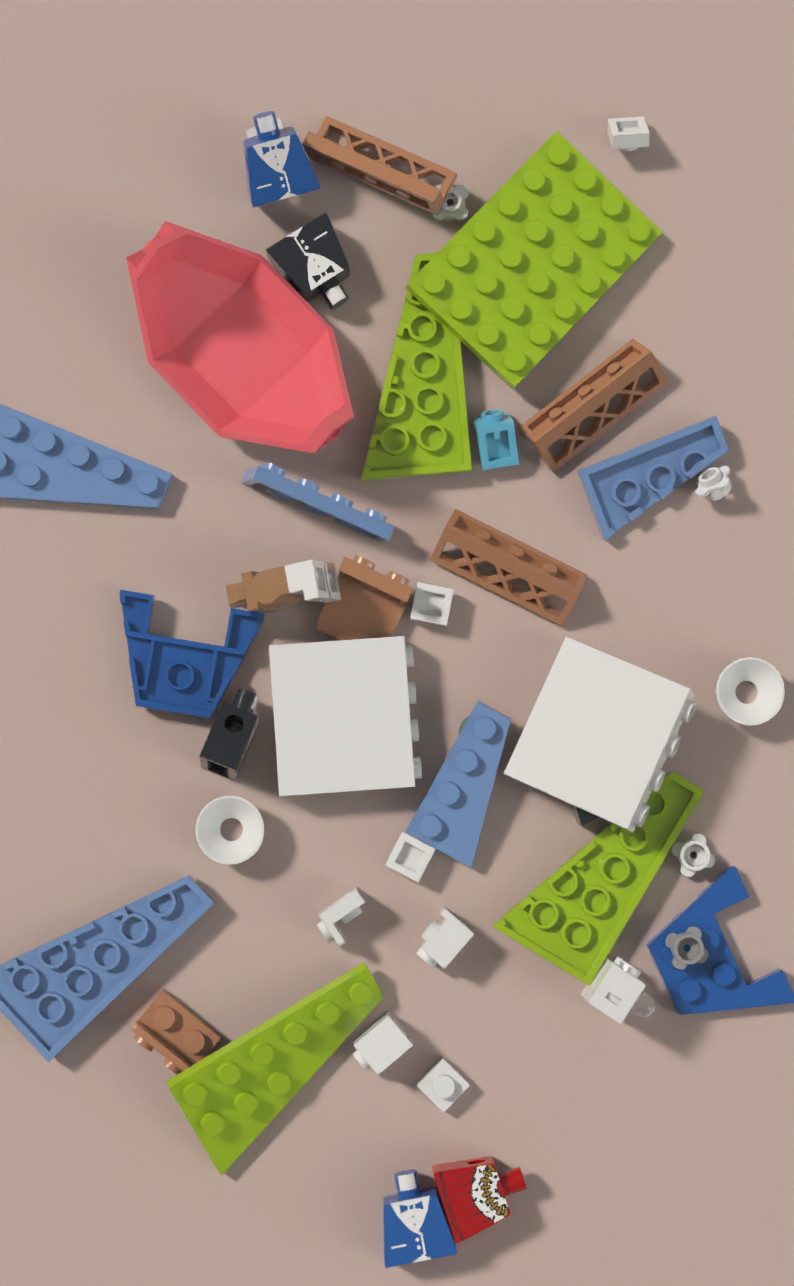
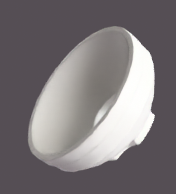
M746 657L731 662L723 669L716 683L715 694L717 703L725 716L741 725L752 726L767 722L778 713L784 701L785 688L780 673L773 665L760 658ZM743 681L752 683L756 688V698L749 704L740 702L736 697V687Z
M222 796L212 800L200 812L195 827L196 839L203 853L211 860L227 865L238 864L251 858L260 848L265 833L264 821L259 810L250 801L238 796ZM228 818L239 820L243 826L241 837L235 841H229L221 834V825Z

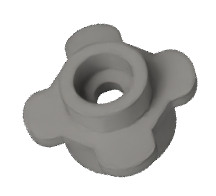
M691 926L688 927L686 932L680 934L670 933L667 935L665 944L671 948L673 954L672 965L675 968L683 970L688 964L704 963L708 959L709 953L704 948L703 942L700 939L702 932L699 928ZM686 944L690 945L688 952L683 949Z

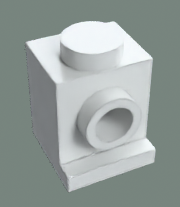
M444 907L440 911L444 919L441 923L434 920L420 936L425 941L416 952L432 968L438 963L445 969L474 935L472 930Z

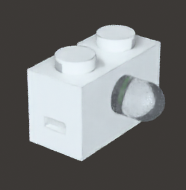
M618 956L614 962L606 958L590 986L586 985L580 994L589 1004L619 1024L623 1022L629 1011L639 1017H648L655 1010L654 1000L643 992L646 985L638 979L641 972Z

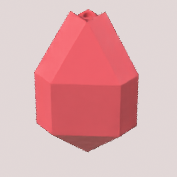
M165 221L156 236L142 250L126 257L148 363L219 437L316 453L334 441L354 417L334 329L262 255Z

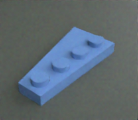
M479 700L406 830L408 834L472 868L511 718Z

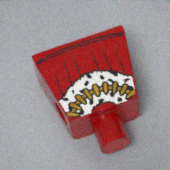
M491 1156L432 1166L433 1175L456 1244L511 1215L506 1196L527 1189L520 1167L498 1174L493 1157Z

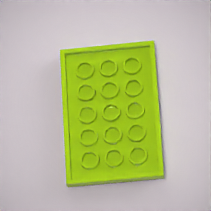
M556 131L407 283L405 288L513 390L663 232Z

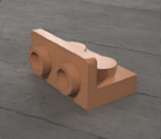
M165 989L160 992L131 1028L136 1033L134 1039L137 1043L150 1052L155 1048L166 1057L163 1063L175 1074L181 1073L204 1059L222 1037Z

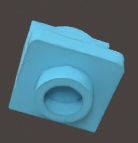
M494 409L482 412L481 417L473 418L482 470L518 465L515 426L508 412L503 413V410Z

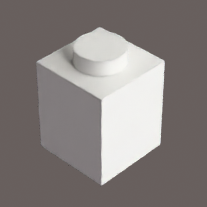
M387 1012L354 1040L353 1046L357 1051L353 1053V1056L365 1071H369L372 1068L379 1075L413 1046V1041L394 1017Z

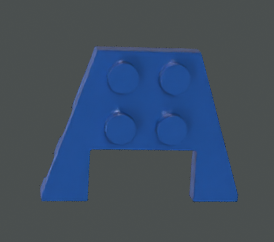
M120 590L119 596L123 610L125 636L127 637L136 706L211 719L259 631L265 614L231 608L225 645L218 646L149 634L155 596Z
M735 866L728 867L713 884L698 895L696 900L683 912H680L646 944L679 1015L794 1003V993L782 969H777L747 984L745 983L714 914L749 898ZM688 927H697L702 932L700 939L703 942L704 948L709 953L708 959L704 963L688 964L685 969L679 970L672 965L673 954L671 948L666 946L665 939L670 933L680 934L686 932ZM684 945V951L688 952L690 945Z

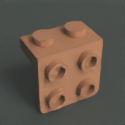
M355 555L353 560L344 557L337 577L341 600L325 603L316 621L317 629L338 640L392 637L413 593V588L407 586L409 580L392 571H389L387 576L373 570L375 564L361 556Z

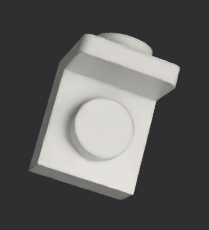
M357 887L319 912V917L322 921L317 926L328 943L335 940L339 947L345 944L346 938L335 922L341 919L343 924H346L363 912L359 906L365 903V899Z

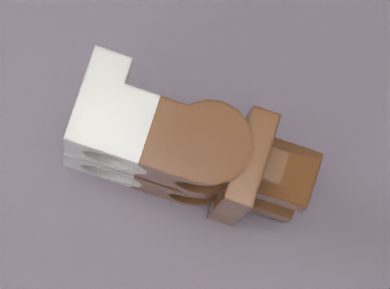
M313 559L261 572L249 571L241 573L243 582L226 586L230 608L243 607V609H248V611L277 612L281 611V606L295 605L301 598H305L307 601L324 603L341 600L335 564Z

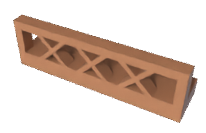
M328 116L325 117L318 133L314 134L308 131L302 143L308 158L438 215L457 178V174L454 171ZM331 129L344 134L348 145L341 146L326 139ZM350 138H353V139H355V140H357V141L354 142V143H351ZM371 146L377 149L380 159L375 161L355 151ZM382 152L389 154V156L384 157ZM403 160L410 164L412 174L407 175L387 165ZM414 166H416V167H418V168H421V169H423V170H420V171H417V172H416V169H415ZM434 174L443 178L444 181L439 189L419 179Z
M632 339L518 429L523 438L537 449L547 468L552 473H555L665 387L668 381L652 351ZM649 369L654 379L643 388H636L639 376ZM617 393L624 394L619 407L614 411L607 410L610 399ZM588 416H595L592 428L585 433H579L581 421ZM558 439H566L564 449L555 457H552L547 448Z
M457 509L454 510L430 558V561L560 626H563L588 576ZM446 542L461 548L465 557L454 559L442 553ZM487 561L495 565L498 574L488 576L480 572L477 563ZM521 578L527 581L531 591L520 592L514 589L510 580ZM555 595L567 602L560 612L548 606L543 596Z

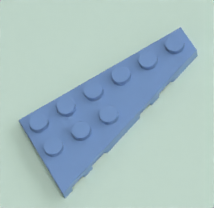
M0 404V499L160 509L173 479L172 473Z
M189 875L0 965V1011L48 1062L51 1061L216 902Z

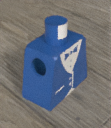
M267 111L253 116L258 136L243 140L248 194L253 208L321 189L294 127L279 129L274 111Z
M405 1170L394 1174L398 1194L383 1197L385 1268L457 1254L455 1239L436 1188L420 1189L417 1170Z

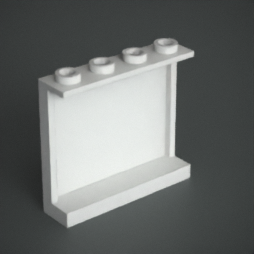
M404 636L269 645L279 796L415 787V779H422L420 756L413 757L412 742L419 741L418 719H410L409 704H417L415 681L408 682L407 667H414L413 646L412 644L405 645Z
M565 637L504 774L513 780L527 784L633 833L635 827H641L647 818L650 806L646 805L651 791L657 792L663 782L665 771L661 769L667 756L672 758L678 749L681 736H678L677 733L682 722L688 723L696 707V702L693 701L694 694L690 688Z

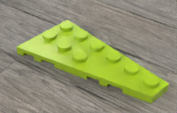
M437 253L416 254L410 280ZM408 290L361 482L472 472L461 341Z
M669 772L664 777L657 792L651 791L646 805L650 806L649 813L641 827L636 826L633 833L614 823H610L496 921L492 927L590 986L703 795L704 790L676 773Z
M364 962L166 1081L174 1098L221 1176L384 998Z

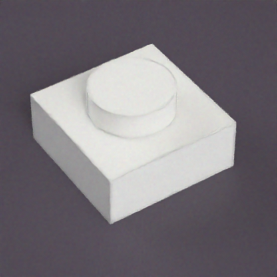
M644 116L608 119L607 133L612 149L634 151L638 147H649L650 133Z
M417 582L410 620L446 627L454 589Z
M401 832L385 866L419 882L435 848Z
M444 1057L416 1083L417 1087L443 1113L470 1086V1083Z

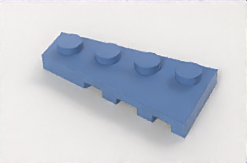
M712 416L577 471L603 540H607L617 530L636 519L646 509L660 499L665 498L675 488L686 480L691 479L729 451L717 416Z
M265 462L263 467L257 465L247 469L241 481V484L251 488L254 487L255 483L263 484L268 487L267 492L270 493V496L293 503L296 499L302 502L301 507L304 510L325 518L331 515L335 517V523L380 542L389 541L395 528L385 523L387 519L385 515L371 509H366L365 513L352 508L354 502L335 493H333L331 498L318 492L320 486L303 478H299L298 482L284 477L285 470Z

